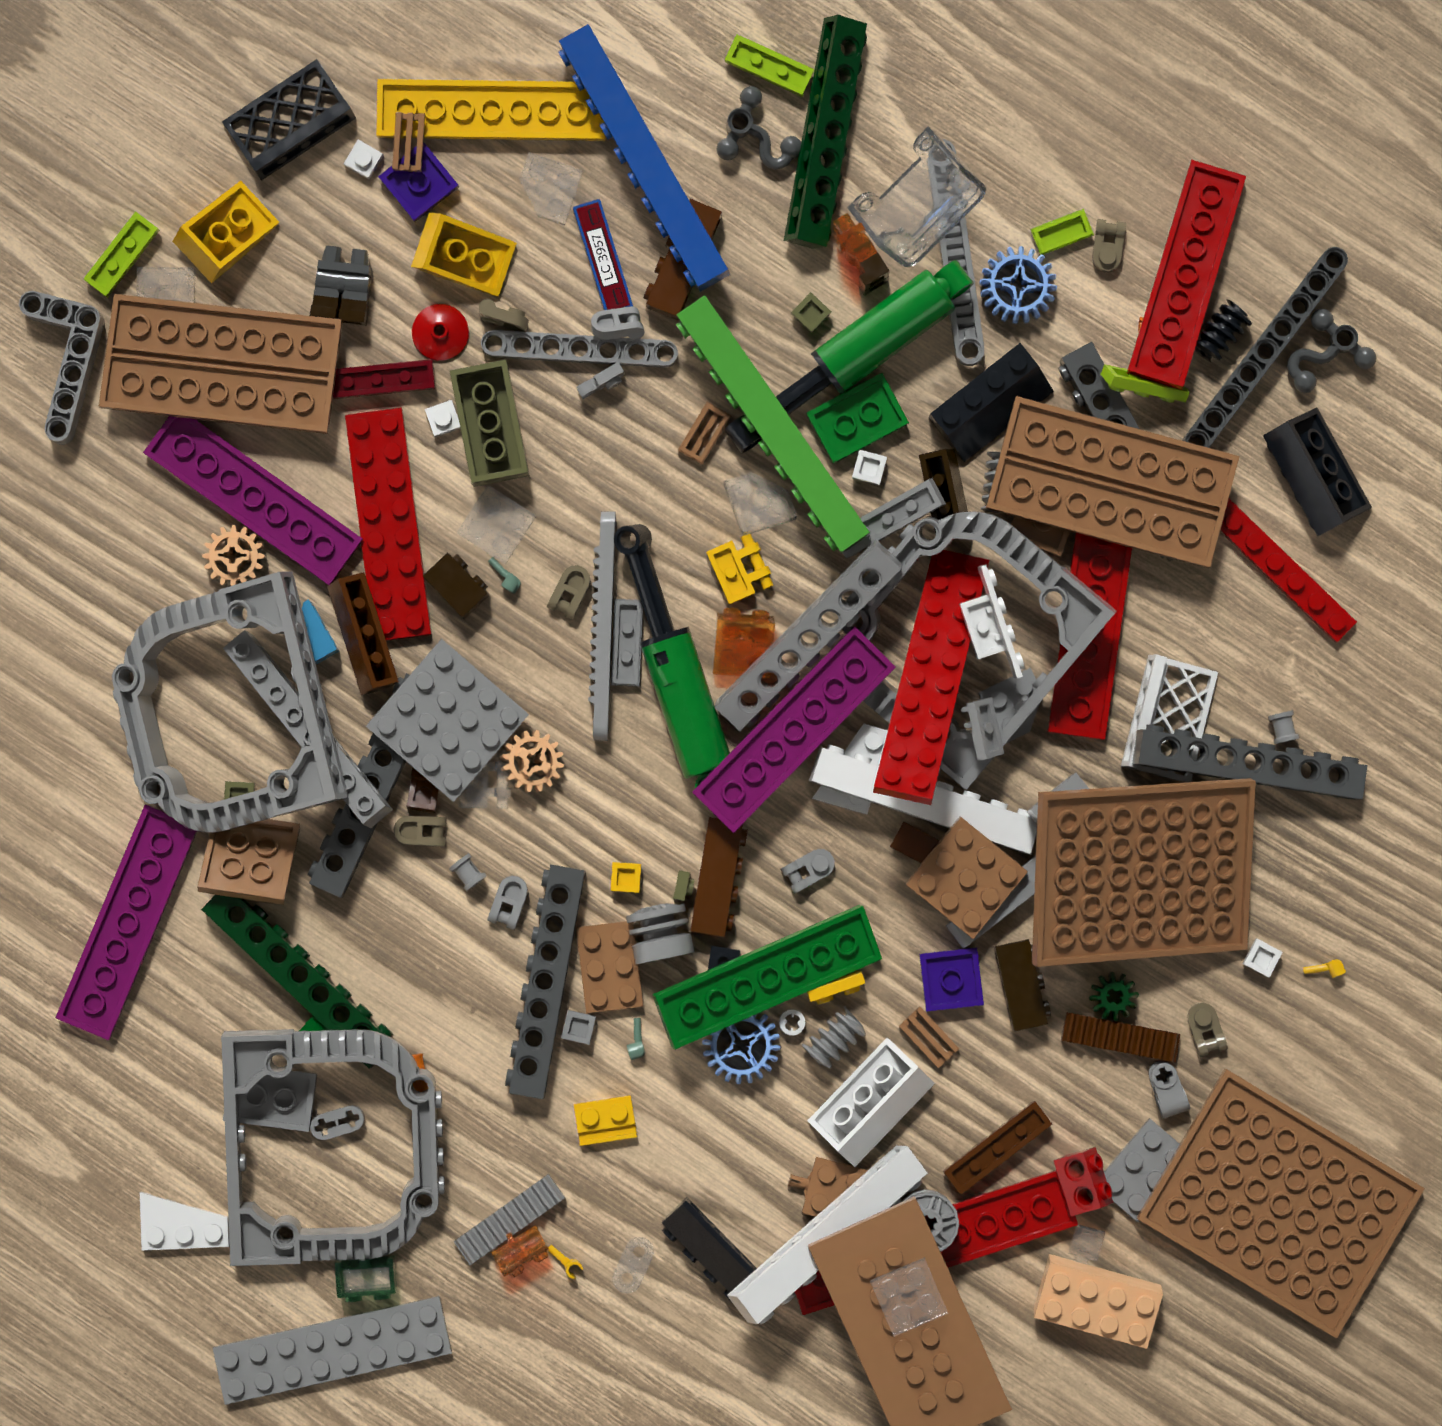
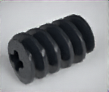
M1227 300L1228 305L1222 304L1219 307L1221 314L1214 313L1211 316L1213 322L1207 321L1204 324L1206 331L1200 330L1195 351L1209 362H1211L1212 357L1217 360L1222 359L1218 352L1219 349L1226 352L1230 350L1226 344L1227 340L1233 343L1237 342L1233 335L1234 332L1241 335L1245 333L1241 327L1242 323L1248 326L1252 325L1248 315L1230 300Z

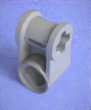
M1156 1061L1149 1068L1148 1075L1162 1118L1165 1119L1190 1110L1187 1095L1180 1083L1176 1069L1166 1061ZM1160 1068L1170 1072V1074L1166 1075V1081L1164 1082L1156 1078L1160 1074Z

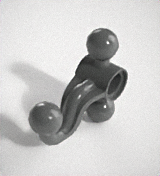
M753 86L744 88L740 94L742 105L729 114L726 122V129L729 134L727 138L720 140L717 144V154L723 160L736 158L739 152L738 139L750 134L759 139V153L763 164L771 169H783L789 165L793 158L799 156L801 141L795 136H787L780 145L781 157H772L770 136L762 127L753 124V117L751 115L752 109L761 104L762 93ZM736 117H742L746 120L747 127L742 130L736 129L732 125V120Z
M1318 309L1312 314L1311 323L1316 330L1327 331L1330 334V346L1323 353L1304 348L1296 350L1288 359L1287 368L1289 374L1294 379L1295 388L1301 393H1309L1316 387L1317 380L1312 372L1299 369L1300 361L1307 360L1317 364H1325L1333 360L1338 353L1350 352L1354 355V362L1357 367L1370 369L1375 365L1377 356L1373 349L1361 347L1357 344L1358 333L1355 328L1350 325L1338 327L1334 323V318L1330 311ZM1339 332H1346L1350 335L1351 343L1349 346H1341L1337 342L1336 337Z

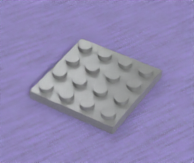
M440 639L365 727L454 802L529 714L443 639Z

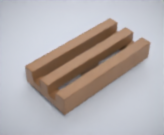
M396 112L392 163L394 171L422 172L425 114ZM402 120H407L404 165L399 164ZM413 121H418L415 165H410Z
M706 402L679 447L678 452L703 466L732 416L713 404ZM708 411L714 412L692 450L686 449ZM721 416L723 420L702 455H696L717 418Z
M920 1006L899 1025L937 1068H940L945 1061L959 1050L955 1043ZM919 1014L950 1047L947 1052L918 1022L916 1017ZM910 1023H912L922 1033V1035L934 1046V1048L942 1055V1057L939 1060L907 1027Z

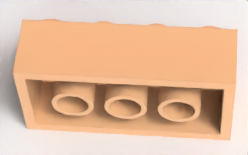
M1049 1254L1033 1308L1034 1318L1147 1349L1163 1297L1162 1286Z

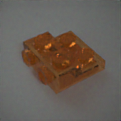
M725 608L723 613H717L713 674L741 676L773 644L775 631L774 616H769V612L764 610H754L752 615L740 614L741 611L735 608ZM771 672L763 674L762 678H770Z

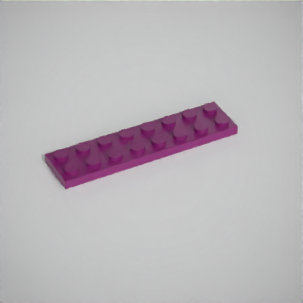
M169 416L143 452L328 585L334 582L363 540V538L195 419Z
M854 626L692 793L734 833L896 666Z
M146 804L144 805L57 1012L56 1019L106 1040L111 1039L195 839L196 830L184 827L173 817L168 816L161 810Z

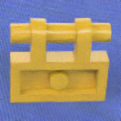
M751 533L740 537L744 548L736 550L733 541H729L706 552L729 605L756 594L751 584L752 582L759 580L763 590L774 586L770 578L772 574L770 568L765 566L759 553L761 548L758 542H754ZM748 556L755 570L747 574L741 559Z

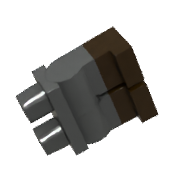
M326 246L322 260H318L314 296L309 316L339 318L343 323L367 326L372 275L368 251L352 249L351 263L340 262L342 248Z

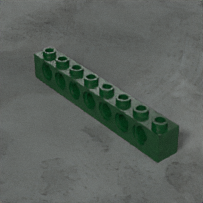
M841 15L826 17L823 20L783 241L816 249L827 247V243L831 238L832 230L830 226L832 215L837 207L835 199L837 188L842 179L840 172L842 160L847 151L846 138L852 124V105L857 96L856 83L862 69L861 55L867 41V23ZM841 45L844 46V49H845V53H844V54L842 53ZM837 72H838L839 77H840V81H839V82L837 81V78H836V73H837ZM831 100H833L835 104L834 110L831 107ZM826 128H828L830 132L829 138L826 135ZM821 156H823L825 160L824 166L821 163ZM816 184L819 185V194L816 191ZM811 211L814 213V222L811 219Z
M214 895L201 909L326 1029L357 1030L359 1026L364 1025L370 1031H376L391 1038L394 1035L383 1023L377 1026L370 1019L373 1014L363 1004L360 1003L356 1006L349 999L352 994L342 984L339 983L335 986L328 979L331 974L322 965L318 964L315 967L307 959L310 954L301 945L297 944L294 947L287 940L289 934L281 926L276 924L273 927L266 920L268 914L257 904L252 907L245 899ZM237 906H240L245 911V918L240 923L234 922L231 918V911ZM257 926L263 927L266 931V937L261 943L255 942L251 935L252 930ZM277 946H282L287 951V957L281 963L276 962L272 956L273 950ZM298 966H303L308 971V977L302 983L297 982L293 977L294 969ZM320 985L326 987L329 991V997L325 1002H319L314 997V991ZM341 1005L346 1006L350 1011V1017L346 1022H340L335 1017V1010ZM363 1063V1064H364L365 1066H367L369 1069L372 1068V1067L375 1065V1064Z

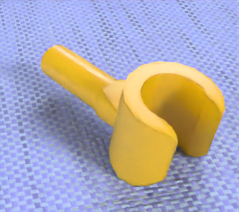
M1339 959L1331 960L1322 965L1303 967L1304 974L1329 970L1332 978L1346 972L1342 961Z
M552 1244L548 1247L547 1251L565 1266L568 1277L576 1279V1276L569 1272V1268L572 1265H578L583 1270L580 1261L565 1257Z

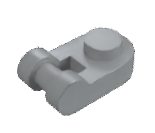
M634 306L599 311L591 318V331L594 336L600 339L621 337L638 339L645 333L643 324L639 322V310Z
M817 849L781 868L784 876L787 875L792 883L790 887L794 894L828 876L834 868L835 861L830 852L825 849ZM805 865L810 876L802 879L797 869Z
M509 876L502 880L487 921L495 924L498 921L506 924V928L515 930L528 893L527 884L522 878ZM503 902L513 905L511 914L501 910Z

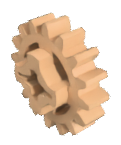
M232 525L231 532L221 527L222 535L220 536L212 533L211 537L214 542L212 544H204V546L210 549L209 553L202 554L204 559L209 560V563L204 568L206 570H214L210 577L215 580L220 576V584L222 586H225L228 581L233 586L238 581H241V583L246 582L248 577L256 579L255 570L264 569L259 564V560L266 559V555L259 553V550L264 547L263 543L255 544L258 536L253 533L248 537V528L243 527L241 532H238L236 525ZM240 538L249 543L252 551L244 550L241 547ZM227 540V545L222 550H217L219 545ZM233 550H236L237 553L246 557L237 558L235 563H233L230 559L222 556L232 555ZM216 562L224 563L227 566L228 575L218 568ZM246 563H251L250 567L241 573V568Z
M526 730L522 732V739L517 735L511 738L514 745L505 744L504 748L508 751V754L501 755L500 759L507 761V765L501 767V771H509L510 774L507 776L506 781L514 779L516 781L515 789L524 785L525 793L531 792L532 787L538 793L543 789L542 784L547 788L553 785L550 778L556 780L560 778L556 769L563 768L564 764L557 762V758L563 756V752H555L554 749L557 747L558 742L550 744L548 742L549 734L540 738L539 730H535L532 736ZM525 743H536L535 746H533V748L529 750L525 749L524 747H520L522 744ZM546 751H547V753H548V755H549L550 763H548L547 760H546V756H545V752H546ZM537 753L534 760L537 765L527 770L530 763L527 758ZM514 760L518 762L519 772L515 768ZM535 773L544 776L539 780H528Z

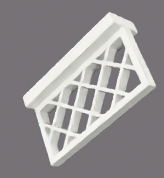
M1157 654L1148 655L1121 766L1185 783L1191 782L1193 774L1185 773L1183 776L1175 774L1171 770L1164 771L1159 768L1132 764L1137 730L1146 729V725H1154L1162 720L1168 732L1174 734L1166 717L1179 710L1186 722L1179 729L1185 730L1189 727L1194 737L1202 738L1218 672L1168 659ZM1168 665L1178 668L1183 679L1172 686L1165 677ZM1185 670L1191 671V672H1193V673H1191L1190 675H1187V673L1185 672ZM1198 674L1209 676L1206 689L1197 693L1190 679ZM1186 682L1193 696L1180 703L1173 689ZM1169 692L1176 707L1163 713L1159 706V700L1161 696ZM1196 700L1201 711L1200 715L1191 721L1183 707ZM1192 745L1189 749L1191 750L1189 756L1192 760L1196 761L1199 748Z

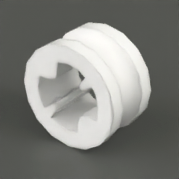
M787 1010L780 1016L779 1027L787 1035H797L805 1027V1018L797 1010ZM791 1014V1017L796 1015L800 1019L797 1022L799 1028L793 1031V1028L788 1030L784 1026L787 1023L785 1017Z

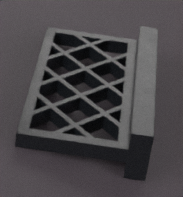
M316 59L223 120L222 123L262 181L356 119V117ZM315 70H318L321 75L319 87L305 85L306 77ZM325 82L330 89L324 88ZM288 88L298 89L295 103L281 101L283 91ZM303 90L318 92L315 106L300 104ZM323 93L335 95L339 101L330 108L320 107ZM264 104L274 105L272 117L257 116L259 107ZM280 106L294 108L291 122L277 119ZM299 109L313 111L311 121L306 124L296 123ZM241 119L250 120L248 134L235 132L232 125ZM256 122L270 124L267 137L253 135ZM275 125L289 127L288 135L282 140L272 138ZM241 139H246L245 145L243 144ZM251 140L265 143L264 151L255 158L249 153Z

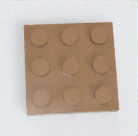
M959 816L905 884L974 939L1028 871Z
M266 819L226 831L210 832L197 886L198 892L284 905L300 832V824Z

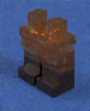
M848 213L833 221V231L837 235L836 248L840 254L845 252V258L848 263L855 266L860 273L859 288L863 295L866 296L889 282L890 271L869 237L865 234L863 224L860 222L855 225Z

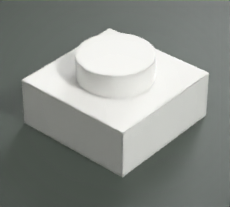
M358 139L345 160L344 166L370 180L384 155Z
M452 400L425 409L434 437L461 429Z
M859 450L852 479L879 486L887 457Z
M1256 938L1243 965L1270 978L1283 952Z

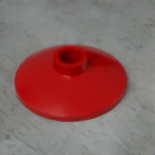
M434 304L426 307L417 315L412 326V339L416 348L422 355L435 361H445L459 355L465 348L469 338V327L465 317L459 310L447 304ZM437 326L445 328L443 335L438 336L434 333Z

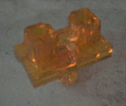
M535 1225L516 1238L512 1232L506 1234L509 1242L491 1252L502 1275L505 1277L509 1274L515 1278L523 1273L525 1269L523 1265L531 1260L540 1263L548 1258L547 1251L549 1248Z

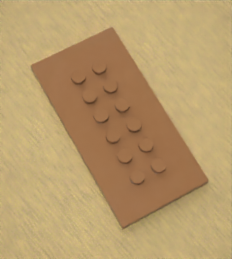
M114 294L99 407L102 409L328 434L343 321L341 319Z
M1016 396L986 509L1209 569L1240 456Z
M915 1196L808 1244V1248L890 1426H978L1012 1410Z

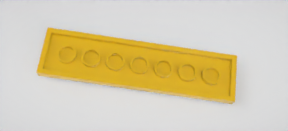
M377 79V138H394L396 112H402L404 114H425L424 139L605 141V135L600 127V124L604 123L599 113L593 115L585 101L590 98L585 89L580 91L575 82ZM402 120L401 138H406L407 120ZM413 121L412 138H417L418 121Z

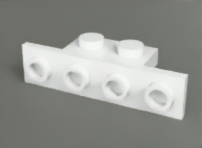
M987 565L979 566L977 568L986 595L959 604L976 658L981 659L1005 651L1013 678L1023 677L1021 670L1025 669L1022 656L1020 652L1015 653L1012 642L1016 641L1015 634L1011 625L1006 626L1003 614L1007 613L1002 597L997 598L994 586L998 585L993 569L988 570Z

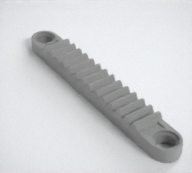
M938 139L933 141L927 150V163L942 267L957 260L974 282L972 287L965 293L951 300L955 306V310L949 314L956 358L961 364L974 366L981 361L984 355V342L956 150L950 141ZM938 147H944L949 151V158L944 162L935 160L933 156V151ZM971 343L977 347L978 354L975 358L967 359L962 355V347L965 344Z
M601 511L600 546L594 548V554L599 557L593 560L594 565L599 568L593 571V576L598 580L592 583L593 588L598 590V592L592 594L593 600L598 602L592 605V611L596 612L597 615L591 617V621L597 625L591 628V633L596 638L590 640L591 645L596 647L595 650L590 652V656L596 659V661L590 663V668L595 670V672L589 675L590 680L595 682V684L589 686V690L594 693V696L588 698V701L594 705L593 741H608L615 558L614 536L616 529V512Z

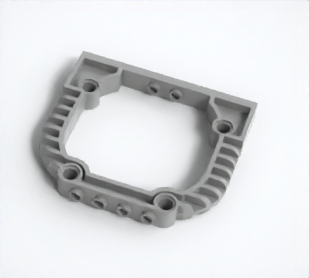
M969 511L952 514L941 520L935 517L924 518L916 523L915 526L909 524L899 537L902 539V542L895 549L891 546L888 549L901 562V570L899 571L901 576L893 585L889 587L886 584L879 591L881 596L872 606L865 605L859 611L863 619V625L857 629L869 641L875 636L880 627L881 620L878 608L922 555L932 556L938 554L956 538L976 540L994 550L1041 590L1039 596L1040 607L1046 613L1056 616L1059 628V643L1068 650L1048 675L1042 672L1032 684L1036 690L1031 696L1028 697L1024 694L1014 706L1017 710L1016 714L1000 731L1002 745L1004 746L1116 613V610L1064 566H1060L1015 527L997 516L984 512ZM925 524H930L936 529V536L933 540H928L923 536L922 528ZM870 571L864 580L870 583L875 582L879 576L876 572ZM1056 591L1062 596L1060 606L1055 607L1048 603L1047 595L1049 592ZM853 592L846 602H855L858 599V595ZM845 625L842 630L847 634L853 626L848 627ZM884 679L863 701L890 723L898 689ZM952 717L950 725L951 736L947 738L940 768L967 790L994 757L977 760L976 750L973 745V731L960 729L959 723Z
M293 572L273 573L219 589L215 593L162 608L150 615L137 628L131 645L126 649L124 664L118 665L113 670L112 682L114 686L113 696L118 704L121 715L120 725L125 732L128 744L127 754L132 760L134 768V782L139 789L141 798L149 804L158 803L168 816L173 817L184 827L200 832H220L348 798ZM244 608L247 610L246 620H244L242 615ZM226 621L236 629L256 628L260 625L272 634H284L292 664L291 675L297 684L299 692L298 704L304 712L311 745L301 748L290 769L272 772L268 777L267 787L217 802H205L188 794L182 774L176 768L168 766L151 698L159 681L156 664L157 656L167 643L185 633ZM131 672L134 675V680L132 683L129 677ZM285 777L289 781L288 789H286L284 786ZM158 783L160 784V787H161V793H160V795H159L158 792H157V784H158Z
M358 1029L224 1031L221 1036L230 1266L301 1264V1261L373 1259L388 1255L405 1245L417 1232L424 1217H429L435 1213L440 1194H445L444 1176H439V1165H444V1149L438 1148V1137H443L442 1119H437V1108H442V1092L436 1091L434 1075L427 1069H419L414 1057L398 1041L376 1031ZM275 1055L284 1056L287 1060V1065L284 1067L275 1066L272 1062V1057ZM363 1062L378 1065L396 1077V1090L399 1100L404 1106L412 1110L414 1177L407 1182L403 1189L400 1203L401 1211L384 1223L366 1227L302 1228L301 1223L294 1216L284 1215L276 1220L263 1211L255 1202H243L242 1171H246V1154H241V1143L245 1142V1125H240L239 1094H247L267 1074L274 1078L285 1077L290 1073L294 1064ZM419 1079L424 1080L429 1088L426 1091L419 1092L414 1089L413 1082ZM421 1194H427L431 1197L432 1203L427 1206L421 1205L417 1201V1197ZM289 1227L294 1235L290 1238H284L279 1234L278 1229Z

